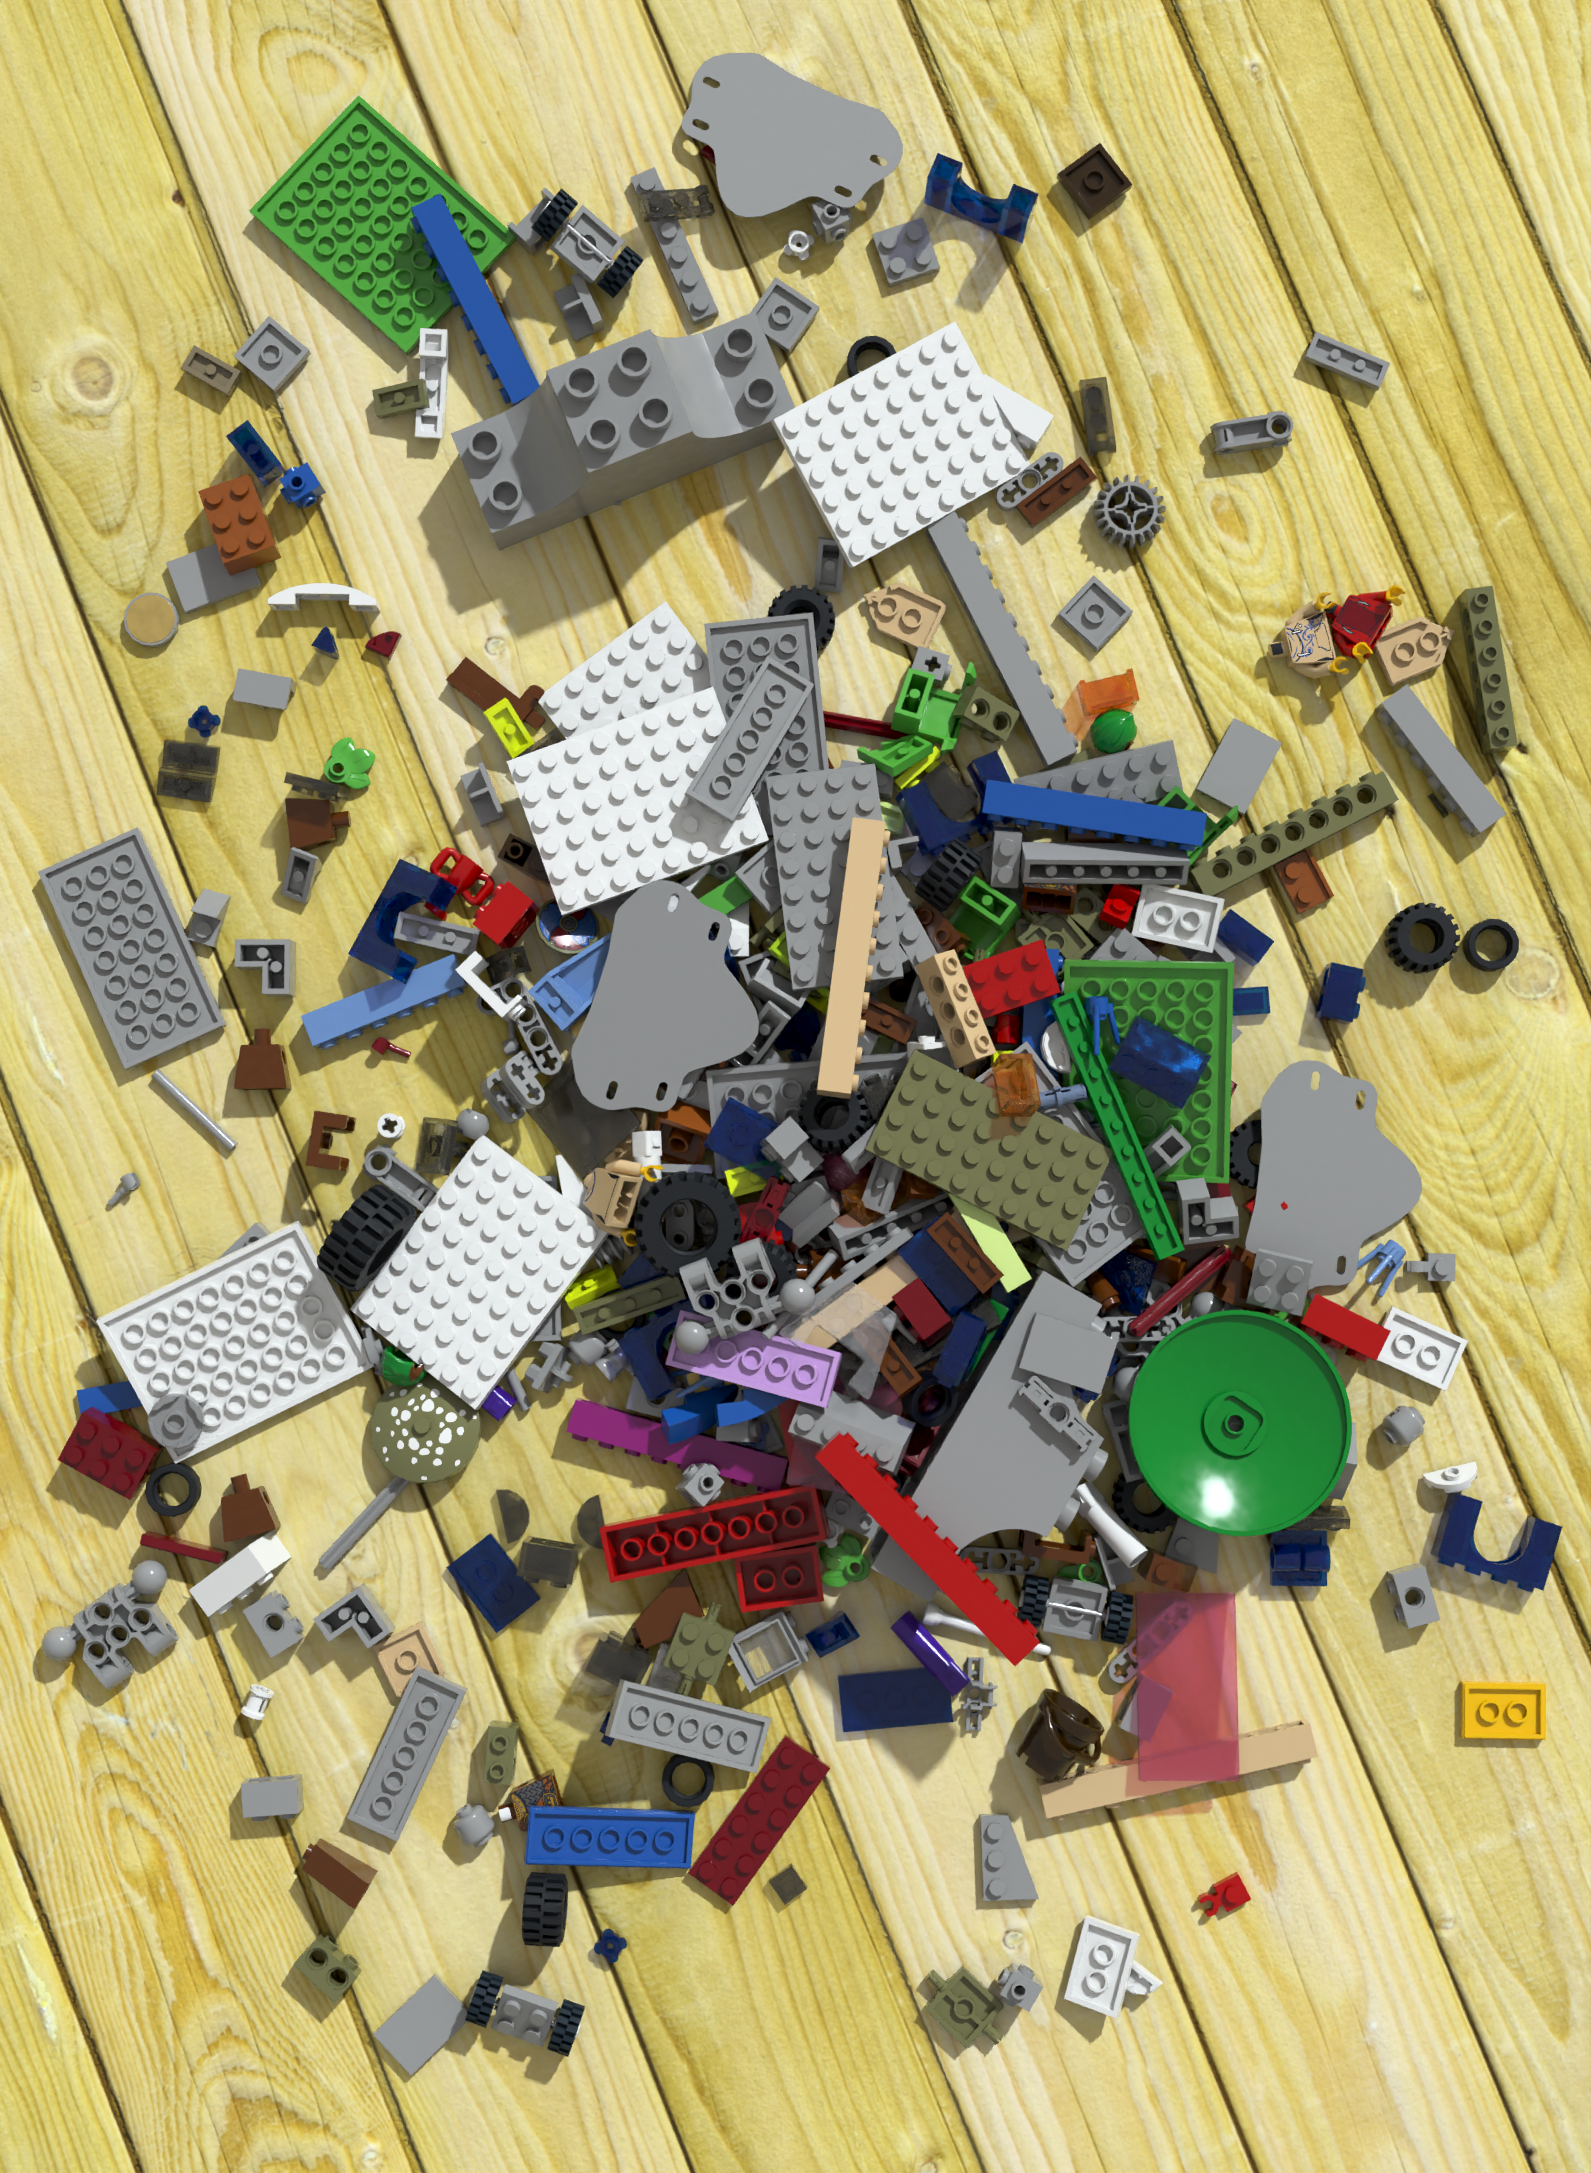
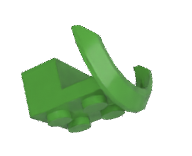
M969 662L960 695L933 688L935 675L909 668L894 711L891 729L910 735L915 734L923 739L943 744L940 756L953 751L961 725L959 724L960 720L952 716V713L965 687L974 686L977 676L974 664Z
M1177 785L1157 804V806L1204 813ZM1237 805L1217 823L1207 815L1202 846L1200 848L1195 847L1194 852L1187 851L1190 860L1189 866L1238 819Z
M973 876L957 896L961 905L948 920L956 930L965 933L972 940V943L967 946V952L963 955L973 961L974 949H980L978 960L981 950H986L984 959L989 958L1021 917L1016 903L976 876Z

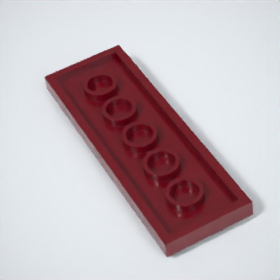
M785 1734L695 1860L691 1869L688 1870V1873L733 1906L828 1773L830 1766Z

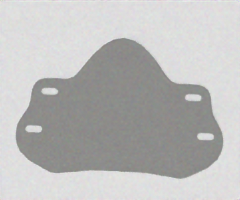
M726 53L714 56L704 62L693 78L692 100L681 123L683 131L688 136L709 145L713 149L721 199L726 207L735 215L747 218L761 217L774 213L808 197H819L841 208L853 207L863 198L873 184L882 180L896 169L903 154V143L899 132L882 111L842 98L790 74L757 53ZM705 77L714 79L720 83V86L713 88L705 84L703 79ZM695 119H699L707 123L709 129L702 130L694 126L692 122ZM872 155L879 156L887 161V165L880 166L872 162L870 157ZM836 186H841L850 190L852 195L845 197L836 193L834 189Z
M666 880L652 881L639 888L618 908L615 914L609 951L590 1011L571 1051L575 1079L582 1095L589 1102L600 1108L618 1110L639 1107L658 1112L668 1111L675 1105L683 1079L689 1072L721 1063L742 1054L753 1044L758 1036L759 1020L756 1009L743 987L727 968L724 960V954L732 932V923L729 917L720 911L702 904L681 884ZM672 894H678L679 901L675 911H668V904ZM717 922L720 925L717 938L711 941L708 935L712 924ZM615 1081L618 1087L614 1098L609 1100L606 1094L610 1083ZM665 1082L668 1085L664 1099L659 1101L656 1099V1094L660 1083Z
M1312 1060L1290 1064L1276 1077L1262 1099V1146L1255 1205L1245 1241V1249L1253 1253H1257L1258 1248L1314 1261L1308 1290L1317 1286H1340L1350 1283L1357 1274L1359 1251L1363 1241L1408 1214L1418 1202L1422 1192L1421 1177L1416 1166L1397 1146L1382 1135L1376 1127L1377 1092L1373 1084L1365 1080L1343 1076L1325 1063ZM1317 1071L1320 1074L1319 1088L1312 1090V1074ZM1359 1091L1365 1093L1364 1107L1361 1110L1356 1108V1098ZM1283 1202L1288 1205V1208L1285 1210L1281 1207ZM1340 1256H1344L1346 1258L1345 1271L1339 1275L1336 1271L1337 1261Z

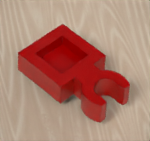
M1237 1872L1212 1884L1216 1891L1215 1893H1202L1198 1897L1200 1903L1205 1901L1212 1902V1906L1204 1911L1207 1917L1214 1916L1222 1905L1226 1912H1229L1251 1900Z

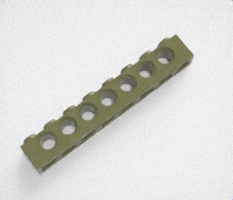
M1371 771L1359 778L1361 783L1353 787L1348 783L1335 790L1336 796L1330 799L1323 796L1311 803L1312 808L1303 812L1302 808H1299L1287 815L1289 820L1281 824L1276 820L1263 827L1264 833L1255 836L1253 832L1239 840L1241 845L1233 849L1228 845L1216 851L1217 857L1207 861L1205 857L1191 865L1193 869L1188 872V877L1196 892L1216 896L1392 805L1399 799L1384 771L1376 775L1374 771ZM1359 791L1367 794L1369 799L1367 804H1363L1358 800L1357 793ZM1334 804H1340L1344 807V816H1338L1334 813ZM1310 816H1316L1320 819V828L1316 829L1310 825ZM1287 828L1295 830L1297 833L1296 841L1286 838L1285 830ZM1262 841H1269L1273 845L1272 853H1266L1262 850ZM1238 853H1244L1249 857V865L1243 866L1237 861ZM1215 865H1220L1225 869L1226 874L1224 878H1218L1214 875L1213 867Z

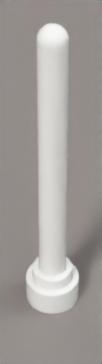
M927 1602L922 1616V1624L933 1626L934 1624L939 1625L941 1623L986 1637L972 1621L944 1613L943 1609L939 1608V1605ZM1040 1642L1032 1652L1049 1655L1051 1647Z

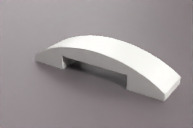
M420 328L419 379L422 378L426 381L430 408L416 409L415 437L443 439L448 386V330Z
M329 583L299 585L285 589L268 598V605L272 610L300 611V600L349 601L353 611L380 612L381 609L377 600L370 595L351 587Z

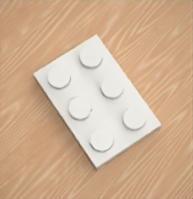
M1143 884L1132 935L1213 953L1225 899L1157 884Z
M1390 1306L1382 1327L1391 1332L1377 1361L1446 1391L1468 1340Z
M1089 1915L1086 1916L1064 1999L1117 2019L1121 2012L1141 1934Z

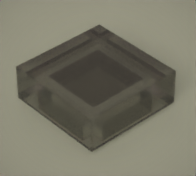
M792 1863L769 1879V1883L784 1904H787L807 1889L806 1883Z

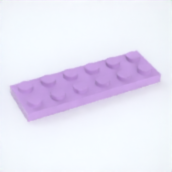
M680 1310L676 1328L685 1320H699L704 1324L713 1319ZM751 1329L725 1340H722L720 1336L714 1337L709 1340V1345L704 1351L699 1354L689 1355L678 1349L673 1335L665 1365L828 1409L842 1357L840 1352L776 1335L768 1341L761 1335V1331Z

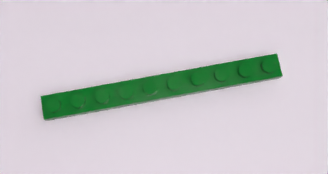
M1074 991L1049 1001L1051 1011L1080 1080L1085 1086L1087 1097L1108 1147L1112 1151L1113 1159L1156 1261L1185 1250L1100 1047L1099 1055H1094L1093 1030L1077 992Z

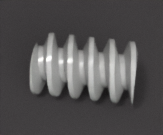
M632 1217V1226L628 1225V1228L625 1229L631 1230L635 1228V1217ZM632 1234L633 1239L636 1240V1236ZM608 1235L594 1254V1257L600 1269L603 1270L604 1260L613 1265L615 1255L622 1261L624 1260V1251L630 1256L634 1255V1246H627L622 1236L618 1238Z

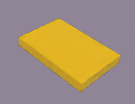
M1461 1681V1738L1546 1740V1684L1539 1682Z

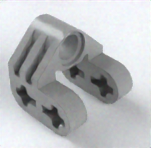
M525 1050L505 1062L498 1070L485 1078L480 1086L483 1096L503 1122L508 1124L517 1122L525 1115L526 1109L537 1107L543 1102L545 1097L542 1086L535 1078L541 1071ZM497 1085L499 1089L494 1091L492 1086ZM530 1092L534 1095L531 1099L527 1095ZM513 1107L515 1111L510 1113L508 1109Z

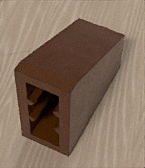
M1146 1546L1149 1550L1148 1554L1140 1561L1136 1572L1146 1581L1169 1590L1189 1592L1198 1567Z
M687 1569L681 1570L635 1619V1627L631 1628L636 1643L642 1642L644 1649L674 1637L684 1612L696 1617H706Z
M321 1838L315 1845L310 1843L302 1859L306 1860L302 1870L354 1909H356L378 1872L376 1869Z

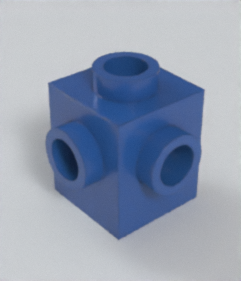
M307 462L298 468L292 467L283 474V477L279 479L284 486L280 491L287 503L294 502L298 509L313 505L319 496L326 493Z

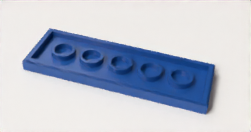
M529 1805L524 1863L528 1865L691 1869L695 1812L693 1810Z

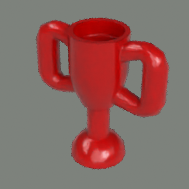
M446 847L433 860L429 870L435 879L446 883L447 889L437 902L430 901L423 906L445 922L447 919L445 908L455 895H461L471 906H480L494 890L495 882L490 875L484 873V870L464 854L460 855L454 848ZM452 856L455 864L449 874L440 873V869L449 857ZM477 880L484 881L485 884L476 896L472 897L468 889Z

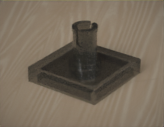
M429 1117L423 1118L415 1171L450 1175L452 1157L463 1159L467 1152L459 1151V1149H470L468 1142L455 1141L458 1121Z

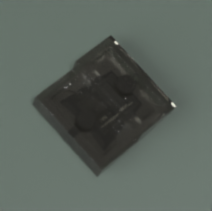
M165 739L162 767L159 768L157 795L212 802L218 771L220 746Z

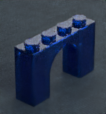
M937 153L927 177L924 204L1023 243L1033 220L1039 194L1013 184L1007 199L985 196L970 188L961 177L962 162Z
M997 750L973 760L966 767L980 796V810L977 817L973 820L957 822L945 817L937 808L925 781L901 791L895 797L912 835L919 837L918 848L922 856L930 853L932 857L938 856L951 840L958 838L963 843H967L971 840V835L978 832L980 836L992 832L994 825L1001 823L987 820V815L982 814L987 780L1012 783ZM1003 818L1004 826L1014 822V819Z
M399 859L348 955L406 984L418 960L398 949L395 945L394 929L398 921L399 912H404L407 908L417 903H427L445 912L458 888L435 874Z
M703 1294L701 1296V1303L705 1307H713L715 1305V1299L712 1295ZM680 1300L671 1306V1311L664 1315L658 1313L647 1320V1325L640 1329L638 1327L629 1329L623 1334L624 1338L618 1341L648 1400L656 1401L679 1388L668 1366L665 1365L663 1344L668 1333L676 1327L680 1310L708 1317L695 1311L690 1300L687 1302L686 1300Z
M973 1303L967 1311L962 1310L959 1313L932 1375L938 1377L936 1380L938 1383L948 1388H952L953 1385L958 1387L971 1375L998 1316L997 1314Z
M1456 1492L1449 1493L1431 1550L1432 1555L1439 1557L1437 1562L1453 1568L1455 1563L1464 1565V1571L1478 1576L1483 1571L1491 1574V1580L1507 1584L1508 1580L1518 1582L1517 1588L1533 1593L1534 1588L1544 1591L1562 1526L1528 1516L1517 1550L1504 1560L1489 1561L1481 1556L1474 1543V1530L1483 1501Z

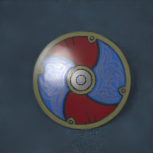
M556 898L544 903L536 915L535 925L539 937L548 947L557 952L578 954L594 944L598 939L600 932L599 921L589 907L562 916Z

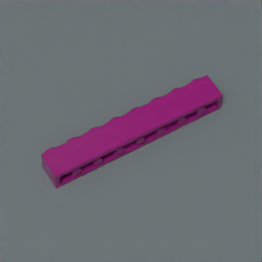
M581 1398L575 1400L566 1431L572 1433L571 1438L587 1442L588 1438L599 1441L598 1446L607 1449H614V1446L625 1448L624 1453L640 1457L641 1453L652 1456L651 1461L660 1464H667V1461L678 1463L677 1468L681 1470H686L693 1463H710L719 1470V1477L731 1478L730 1483L746 1487L747 1483L758 1486L757 1491L760 1492L780 1489L788 1462V1457L775 1453L767 1454V1452L736 1442L716 1441L715 1436L700 1433L686 1440L668 1445L661 1430V1421Z

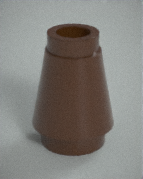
M1099 1270L1094 1271L1085 1278L1092 1299L1102 1305L1100 1308L1102 1314L1112 1311L1121 1304L1119 1300L1120 1294L1101 1275Z

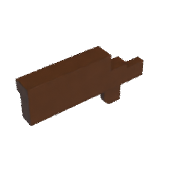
M467 657L463 659L455 671L446 679L449 685L483 711L506 698L511 703L522 723L527 722L538 731L546 721L545 718L533 710L545 692L537 685H531L518 698Z

